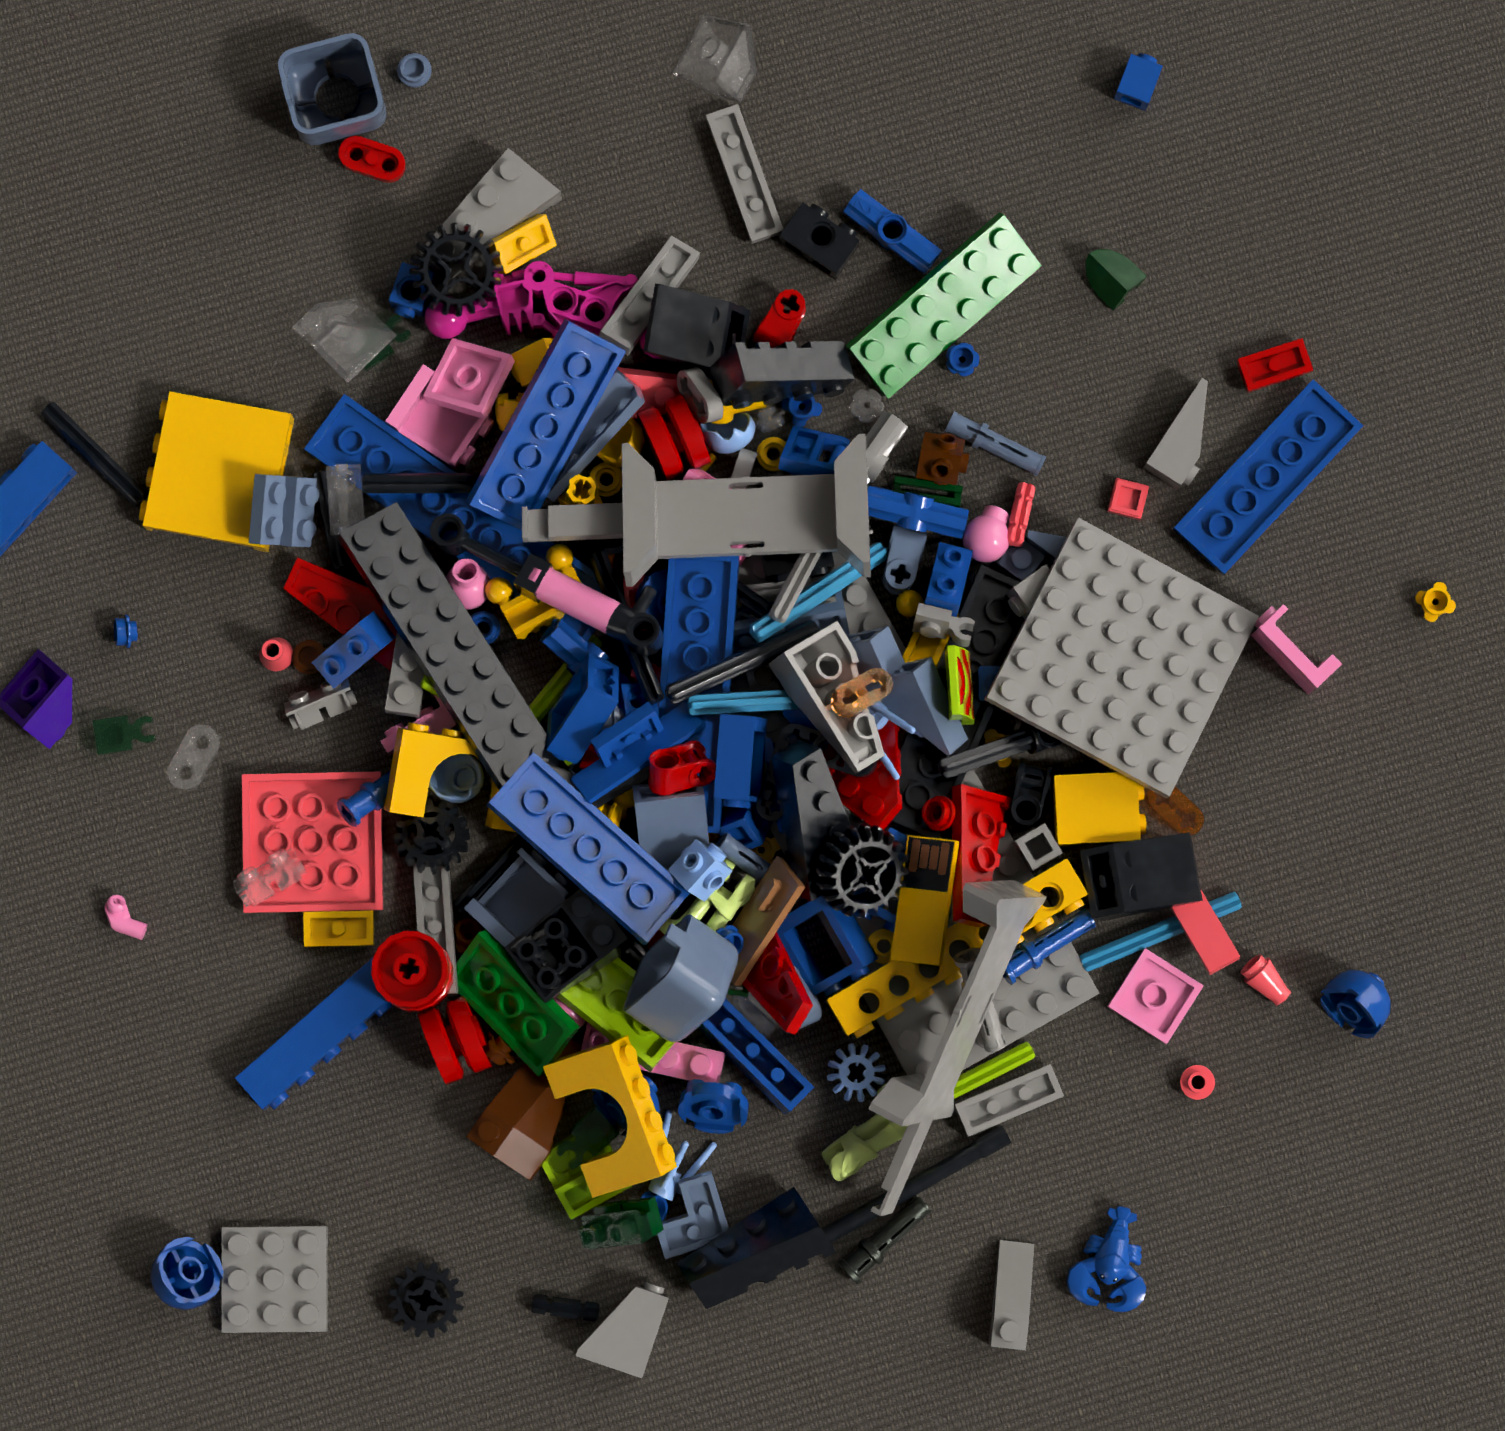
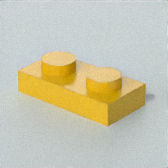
M537 214L493 238L494 244L489 247L490 254L496 251L500 252V257L493 259L494 265L499 264L503 266V270L497 272L498 274H507L552 249L557 244L546 214Z
M373 910L303 912L304 947L374 946Z

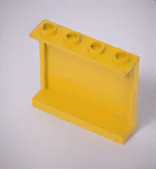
M169 391L168 400H162L159 411V420H163L161 434L156 433L153 441L152 452L157 454L155 466L149 467L146 476V487H150L148 501H142L139 512V520L143 521V527L148 531L156 529L249 546L257 551L269 552L270 545L249 543L255 474L284 475L294 424L292 414Z

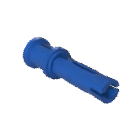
M390 771L373 783L364 782L360 785V790L348 799L342 798L337 802V808L341 816L349 825L356 827L361 823L360 819L371 811H379L383 808Z
M1083 908L1074 916L1047 931L1033 941L1024 940L1019 943V948L1013 952L1005 970L1004 979L1010 985L1014 984L1018 976L1031 968L1038 969L1041 967L1043 959L1082 934L1095 928L1096 923L1089 911Z

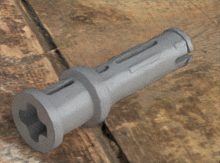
M969 948L959 952L954 957V963L960 968L963 978L962 990L981 948ZM993 1000L980 1028L986 1052L999 1051L1006 1045Z

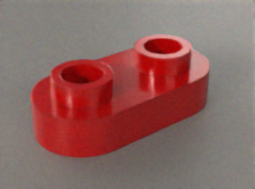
M361 136L348 137L339 147L340 161L351 172L385 183L396 182L405 173L406 162L404 156L394 147ZM356 150L363 153L362 158L358 161L351 159L352 152ZM385 162H394L395 168L392 171H385L383 169Z

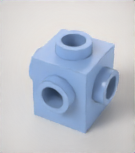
M697 839L682 851L681 856L668 869L686 891L704 902L715 890L723 885L725 879L733 871L724 862L727 856L714 843L707 846Z

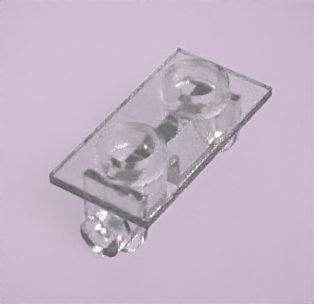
M361 464L326 466L331 535H338L341 531L364 520Z
M294 848L288 851L285 849L279 850L269 856L268 862L258 868H255V866L249 867L237 875L238 879L233 881L237 895L243 892L239 896L246 907L250 904L256 906L275 895L269 884L274 880L282 891L303 879L302 875L307 873L302 862L298 861L299 859Z

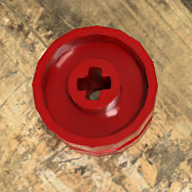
M681 393L666 399L664 402V410L669 421L666 424L659 410L653 406L637 412L645 438L666 481H671L683 475L684 467L679 456L681 452L689 466L693 469L711 463L704 443L703 432Z
M402 931L389 936L378 947L372 959L371 976L376 990L393 1006L406 1012H424L436 1007L447 997L453 984L454 967L449 954L435 939L419 931ZM412 967H417L419 969L418 974H412L409 978V970Z
M464 996L447 1002L446 1011L451 1023L450 1025L446 1024L441 1012L435 1007L418 1014L431 1054L446 1085L463 1079L464 1069L459 1056H464L469 1069L475 1073L492 1067L490 1058L483 1049V1046L487 1045L483 1031L476 1015L473 1016Z

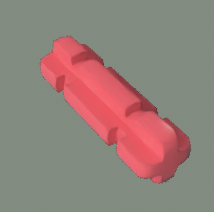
M1020 482L1017 485L1008 524L1007 539L1009 546L1021 547L1023 545L1035 494V486L1032 484Z

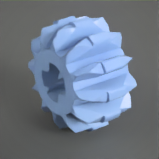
M851 1043L848 1044L850 1057L847 1058L844 1052L838 1049L835 1053L843 1062L841 1064L831 1060L828 1062L829 1067L839 1070L838 1074L827 1075V1080L840 1079L841 1083L832 1089L835 1094L840 1092L844 1086L848 1088L844 1095L845 1101H850L853 1090H856L858 1102H863L864 1094L862 1089L866 1088L868 1093L874 1097L877 1092L870 1083L874 1082L878 1085H883L885 1082L884 1079L875 1077L874 1072H882L886 1068L885 1065L873 1067L872 1062L880 1057L878 1052L873 1053L867 1059L865 1055L868 1051V1045L864 1044L861 1047L860 1055H856L855 1046ZM852 1063H855L856 1067L860 1063L865 1068L862 1072L864 1079L857 1083V1079L851 1082L847 1077L850 1074L848 1066Z

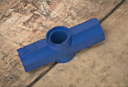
M862 189L852 197L843 210L842 214L877 239L882 248L891 250L923 275L932 267L942 252L940 248L910 227L902 216L893 214ZM888 225H895L901 230L902 234L896 239H889L884 235L883 229Z
M868 485L869 516L895 522L897 526L920 532L928 530L941 535L962 539L969 510L935 502L933 498L915 493L904 492L902 494L889 489Z
M559 618L545 630L540 639L541 643L567 665L566 669L572 675L575 674L589 652L608 662L611 661L610 657L589 640L585 641L573 628ZM619 670V687L621 684L633 683Z

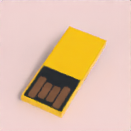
M907 836L905 855L908 861L903 866L908 869L909 874L902 876L901 879L905 882L906 887L900 888L890 960L942 966L959 841Z

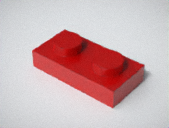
M1303 338L1239 358L1236 361L1247 393L1313 371Z

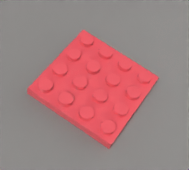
M381 771L242 774L243 913L383 910L382 808L379 811L373 810L360 819L361 823L356 827L349 825L337 808V802L340 799H348L360 790L359 787L364 782L373 783L379 779Z

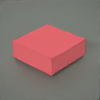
M1116 478L1107 512L1141 520L1149 486Z

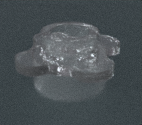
M775 405L764 407L756 412L757 417L753 419L755 426L758 427L760 433L774 430L785 424L783 418L785 411L782 407L775 408Z

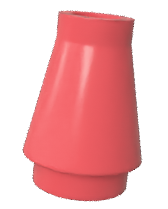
M273 637L262 644L259 657L265 668L271 671H282L292 662L293 648L287 640ZM273 646L279 647V653L275 657L268 655V651L272 650Z
M1261 954L1248 961L1240 972L1245 977L1244 982L1270 999L1276 1006L1285 1001L1291 994V991L1286 987L1270 958L1265 959Z

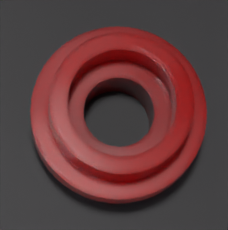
M935 796L926 801L922 808V818L928 827L933 830H946L955 819V805L948 797Z

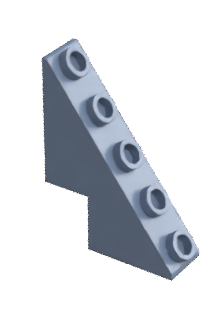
M889 626L847 635L856 650L859 660L856 665L861 682H865L868 693L872 694L897 716L913 726L917 732L946 755L953 753L968 740L960 720H949L947 691L932 657L905 663Z

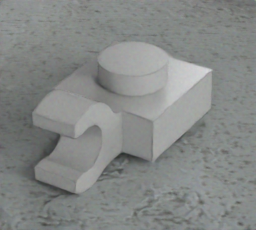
M918 603L912 632L920 633L927 638H941L945 640L946 636L949 635L955 644L968 647L971 636L962 634L960 630L973 631L975 621L968 617L959 618L951 616L952 610Z

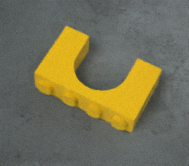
M408 722V728L398 727L384 810L391 813L424 817L430 778L436 767L446 758L457 754H471L477 757L467 739L462 738L463 733L460 730L442 728V734L428 732V725ZM492 778L490 800L499 791ZM488 808L486 826L493 829L516 832Z
M628 1035L561 1057L543 1066L555 1099L586 1089H598L615 1098L624 1111L627 1121V1135L621 1148L597 1155L580 1165L592 1198L661 1177L677 1167L674 1150L668 1144L662 1128V1118L655 1109L650 1096L649 1084L642 1075L637 1061V1052L633 1045H631Z

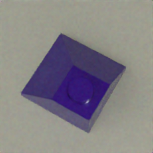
M38 649L0 693V708L24 730L50 749L56 741L63 737L66 729L72 724V678Z

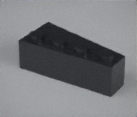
M796 341L784 342L774 348L770 347L769 342H757L754 344L755 347L749 349L746 348L745 342H735L709 368L713 386L720 395L723 406L732 405L734 409L745 408L754 402L762 401L764 405H772L786 398H794V401H804L818 394H824L825 397H835L842 394L844 388L855 379L844 341H810L803 344L800 348H797Z
M798 740L773 755L772 764L777 800L781 801L783 817L780 818L781 830L785 832L788 849L785 851V859L805 886L799 897L812 902L822 896L821 893L823 891L816 883L822 876L818 875L814 869L824 864V862L819 860L818 854H827L829 849L826 848L825 842L834 844L837 841L835 832H840L845 836L847 826L851 825L821 748ZM860 849L856 852L861 855Z
M792 1187L701 1248L690 1253L679 1261L677 1265L704 1307L708 1309L747 1292L748 1285L755 1282H764L766 1284L777 1279L776 1273L792 1266L798 1270L809 1265L808 1259L822 1253L826 1258L837 1252L795 1187Z

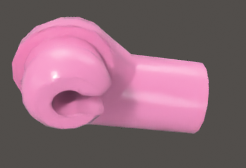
M117 894L110 896L104 908L111 928L119 933L142 940L148 924L130 917L126 901L122 896Z

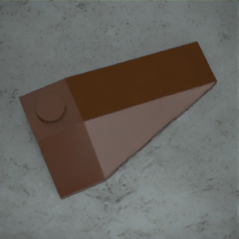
M571 1039L557 1059L581 1051L582 1046ZM524 1062L486 1107L466 1137L531 1181L552 1151L553 1138L559 1120L561 1121L564 1112L563 1106L566 1096L555 1099L546 1074L538 1077Z

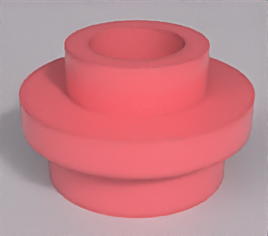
M1193 1065L1183 1071L1180 1077V1087L1187 1097L1194 1100L1204 1099L1214 1090L1215 1078L1207 1067ZM1198 1075L1203 1078L1204 1085L1202 1088L1195 1089L1192 1086L1194 1076Z

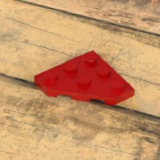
M889 720L882 729L878 730L884 752L894 765L899 776H901V754L898 748V731H900V727ZM830 744L823 751L824 758L827 761L832 760L837 754V751ZM842 759V761L839 763V766H841V767L844 766V760H843V759ZM880 759L877 760V768L874 773L865 778L855 777L829 768L843 806L870 826V828L873 825H877L884 830L902 809L899 779H893Z

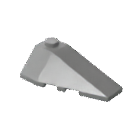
M838 621L783 652L770 662L769 666L788 696L856 774L884 757L885 754L875 718L869 712L865 694H867L865 682H861L856 665L859 662L856 650Z

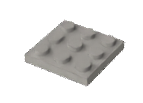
M328 1226L222 1227V1333L328 1331Z

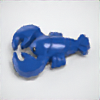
M1118 1205L1115 1209L1109 1207L1107 1211L1108 1216L1113 1221L1109 1225L1104 1238L1093 1234L1090 1235L1086 1243L1084 1253H1096L1095 1256L1078 1261L1069 1268L1066 1283L1070 1294L1077 1301L1088 1306H1098L1099 1301L1087 1294V1289L1090 1288L1094 1291L1095 1295H1101L1100 1288L1091 1273L1096 1272L1101 1281L1107 1285L1114 1284L1123 1278L1126 1282L1115 1288L1108 1296L1112 1299L1116 1296H1122V1301L1106 1303V1308L1114 1312H1128L1136 1309L1144 1301L1147 1287L1143 1278L1129 1265L1132 1262L1140 1266V1259L1142 1258L1141 1246L1128 1244V1224L1137 1221V1214L1131 1213L1130 1208Z

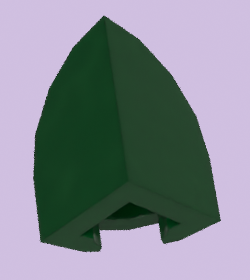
M1097 249L1090 252L1085 262L1086 276L1090 286L1098 297L1113 311L1125 301L1124 297L1134 287L1137 289L1147 277L1123 254L1108 249Z

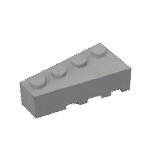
M508 148L442 225L447 234H450L451 223H457L459 234H462L463 227L466 224L471 225L469 234L471 237L478 230H482L484 234L479 242L483 244L485 241L503 234L529 218L541 214L549 207L556 205L562 200L561 191ZM437 231L434 234L436 239L439 238ZM449 241L441 244L435 250L446 256L456 257L464 249L466 243ZM476 251L472 254L469 266L480 259ZM465 255L462 260L456 261V264L452 262L446 263L452 270L449 280L462 272L460 269ZM430 259L429 265L443 276L441 268Z

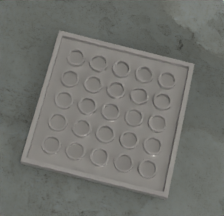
M1078 517L1074 521L984 700L1155 793L1168 798L1171 796L1259 616Z

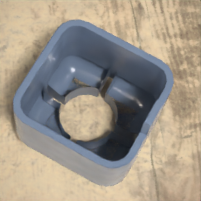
M355 33L340 35L291 48L280 56L278 70L285 99L296 132L304 143L320 145L376 130L385 122L387 116L386 107L373 58L366 40L361 35ZM328 60L331 62L335 78L342 77L350 80L356 85L358 91L366 89L358 92L359 98L356 106L350 113L345 115L346 120L343 121L340 120L339 116L333 117L323 113L317 104L299 106L316 102V94L319 87L329 80L325 61Z
M691 914L685 916L676 925L671 923L666 934L652 945L641 959L626 997L623 1011L665 1040L676 1042L685 1039L716 1013L724 1003L738 964V951L729 940Z

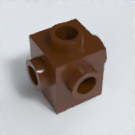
M925 432L916 478L930 480L938 485L951 484L957 486L959 473L966 474L970 453L963 452L965 439L957 438L948 433L934 434Z

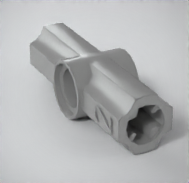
M885 410L866 435L867 484L873 483L889 460V454L897 446L908 429V426L902 420Z

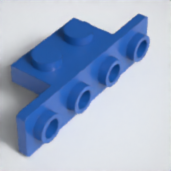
M647 702L641 707L633 709L626 717L611 727L603 729L596 737L590 740L599 759L574 775L571 780L586 801L591 804L648 766L649 757L653 751L681 744L702 730L704 724L698 716L689 714L687 702H683L661 718L658 717L651 704Z

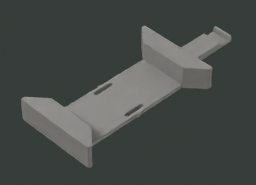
M858 434L835 459L834 474L771 477L743 476L742 478L656 481L654 468L629 443H622V503L548 506V509L532 510L522 507L523 542L623 538V572L626 587H633L658 559L750 557L751 555L838 552L863 577H871L866 435ZM737 485H762V486H763L762 488H748V489H730V488H729L730 486H737ZM764 544L763 547L731 548V545Z
M1015 880L965 883L963 888V912L990 925L985 940L953 1010V1014L927 1074L917 1073L891 1078L868 1108L901 1127L907 1126L881 1188L887 1191L883 1203L873 1206L871 1212L879 1216L893 1213L932 1121L952 1116L954 1112V1088L986 1014L990 1009L992 1000L1025 925L1045 902L1047 896Z

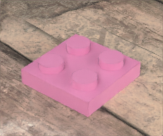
M452 338L423 397L428 403L486 419L515 361L511 354Z
M1144 948L1107 1007L1159 1041L1167 1044L1204 985Z

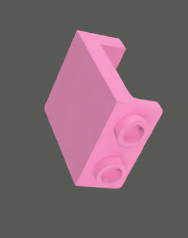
M423 364L385 422L417 446L457 471L461 464L466 466L474 456L476 449L473 445L479 436L485 438L495 423V420L492 419L494 413L491 409L487 418L483 419L428 403L423 394L435 371Z
M1284 604L1278 610L1271 606L1257 619L1255 624L1257 630L1251 636L1307 694H1310L1333 674L1342 663L1332 654L1316 667L1275 624L1288 608Z

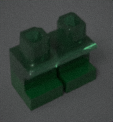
M648 1197L601 1203L593 1208L595 1215L580 1216L583 1226L579 1228L578 1232L583 1248L592 1250L642 1244L663 1231L664 1228L656 1198Z

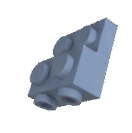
M255 474L249 543L311 547V540L316 533V525L313 518L314 506L319 498V490L316 488L317 478Z

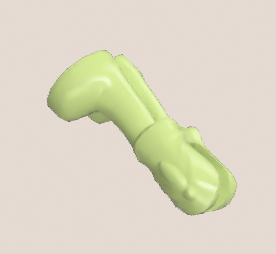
M728 859L724 860L733 870L736 865ZM746 874L743 880L736 885V890L733 893L724 886H721L705 902L697 897L680 918L667 919L661 926L660 931L666 934L671 923L676 925L688 914L701 920L712 904L716 911L706 925L714 931L724 928L728 921L732 920L737 910L750 900L755 892L756 879Z
M883 1085L880 1089H878L877 1095L879 1094V1092L883 1089V1087H884L885 1085ZM875 1114L865 1123L859 1126L854 1125L846 1134L830 1144L822 1152V1157L826 1164L829 1165L833 1178L837 1181H843L857 1173L868 1161L877 1158V1152L901 1140L907 1126L901 1127Z

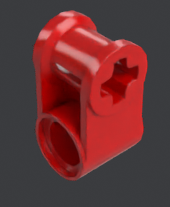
M786 289L780 292L768 314L761 321L752 339V343L769 342L770 347L774 348L784 342H792L806 312L803 295L793 289ZM792 299L796 300L798 311L791 310L789 314H786L782 303L789 304Z
M696 740L670 748L655 750L649 757V789L657 795L666 796L693 787L705 786L715 779L716 763L707 758L704 745Z

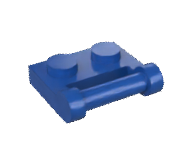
M793 425L780 456L778 469L788 471V473L794 476L834 474L835 459L851 442L843 436ZM822 450L831 452L828 463L818 461Z

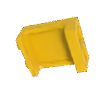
M1118 772L1054 775L1051 778L1054 834L1058 846L1141 840V834H1146L1145 814H1139V800H1144V786Z

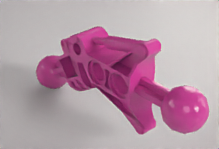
M536 261L529 264L526 269L511 272V275L504 276L496 272L493 277L500 278L502 282L500 285H494L495 297L484 298L487 302L486 307L482 308L474 301L475 313L469 314L465 305H463L462 315L456 317L454 306H450L447 315H442L441 308L443 304L439 302L434 310L429 309L427 306L425 324L433 335L439 338L452 339L465 329L467 323L500 315L502 325L508 336L511 335V326L516 325L518 331L522 333V324L528 323L531 330L544 328L552 333L554 338L564 319H567L599 336L602 328L614 314L622 299L628 295L637 283L638 279L634 274L618 276L575 271V274L553 272L549 264L543 261ZM539 278L544 279L542 282H536L535 280ZM555 280L574 282V285L592 286L595 288L582 291L555 282ZM562 298L569 299L573 303L571 308L565 311L556 309L554 304ZM534 299H544L548 318L554 325L546 321L543 314L534 313ZM594 309L601 310L605 314L604 318L598 322L590 321L586 315ZM646 332L639 340L642 350H644ZM645 352V354L649 355V356L652 357V358L662 359V358H659V357H657V356H654V355H652V354H649V353Z

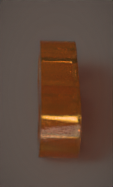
M873 668L844 683L831 696L833 711L841 717L850 718L881 702L893 689L892 677L882 668ZM879 681L882 687L873 689L870 692L867 691L866 687L870 683ZM856 693L858 699L852 704L848 703L845 705L842 699Z
M1174 787L1171 796L1168 797L1175 805L1172 809L1164 802L1157 805L1155 803L1157 795L1150 789L1147 791L1146 800L1149 807L1178 834L1190 832L1192 836L1201 830L1204 823L1203 813L1178 788ZM1177 809L1185 815L1191 812L1194 813L1196 816L1193 819L1196 825L1194 829L1190 826L1183 829L1180 826L1182 818L1175 812Z

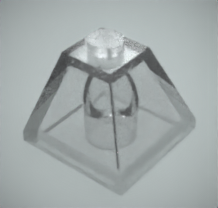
M703 14L673 73L720 98L741 103L757 73L751 26L745 22Z
M357 298L316 303L292 326L293 330L306 345L347 383L397 336Z

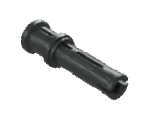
M916 1195L907 1206L891 1218L870 1239L867 1237L865 1239L862 1238L859 1241L860 1246L845 1259L840 1258L837 1263L858 1285L861 1282V1277L875 1264L880 1265L883 1263L885 1258L883 1255L930 1214L932 1210Z

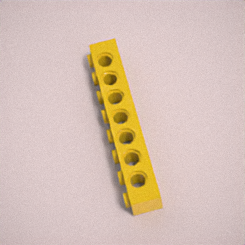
M1067 858L1023 884L1039 893L1044 888H1051L1056 892L1058 900L1054 907L1042 905L1025 925L1022 933L1034 927L1036 932H1039L1054 923L1052 915L1061 910H1064L1066 915L1085 905L1081 898L1088 895V892ZM956 923L947 928L942 966H938V973L933 978L922 976L919 971V964L891 961L828 998L826 1002L846 1036L854 1033L856 1038L861 1037L875 1028L872 1021L884 1015L888 1021L905 1011L902 1004L914 997L918 1003L934 994L932 986L944 980L946 985H949L961 978L960 968L955 965L954 959L950 956L949 946L953 941H962L967 945L968 949L981 948L984 941L979 936L980 927ZM1022 933L1017 944L1025 940ZM894 976H902L908 982V990L902 996L894 995L889 989V981ZM866 993L876 996L879 1003L877 1010L871 1014L864 1013L859 1007V999Z

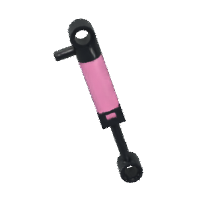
M442 514L432 522L430 535L443 555L453 557L467 551L516 576L513 583L519 594L537 603L542 601L631 646L633 651L639 655H653L662 647L664 637L661 627L654 616L646 613L657 593L653 587L645 586L633 608H630L555 570L551 563L531 553L524 565L471 539L461 519L454 514ZM446 531H458L454 539L442 540L443 534ZM648 628L653 630L652 636L647 640H638L636 638L637 633L642 629Z

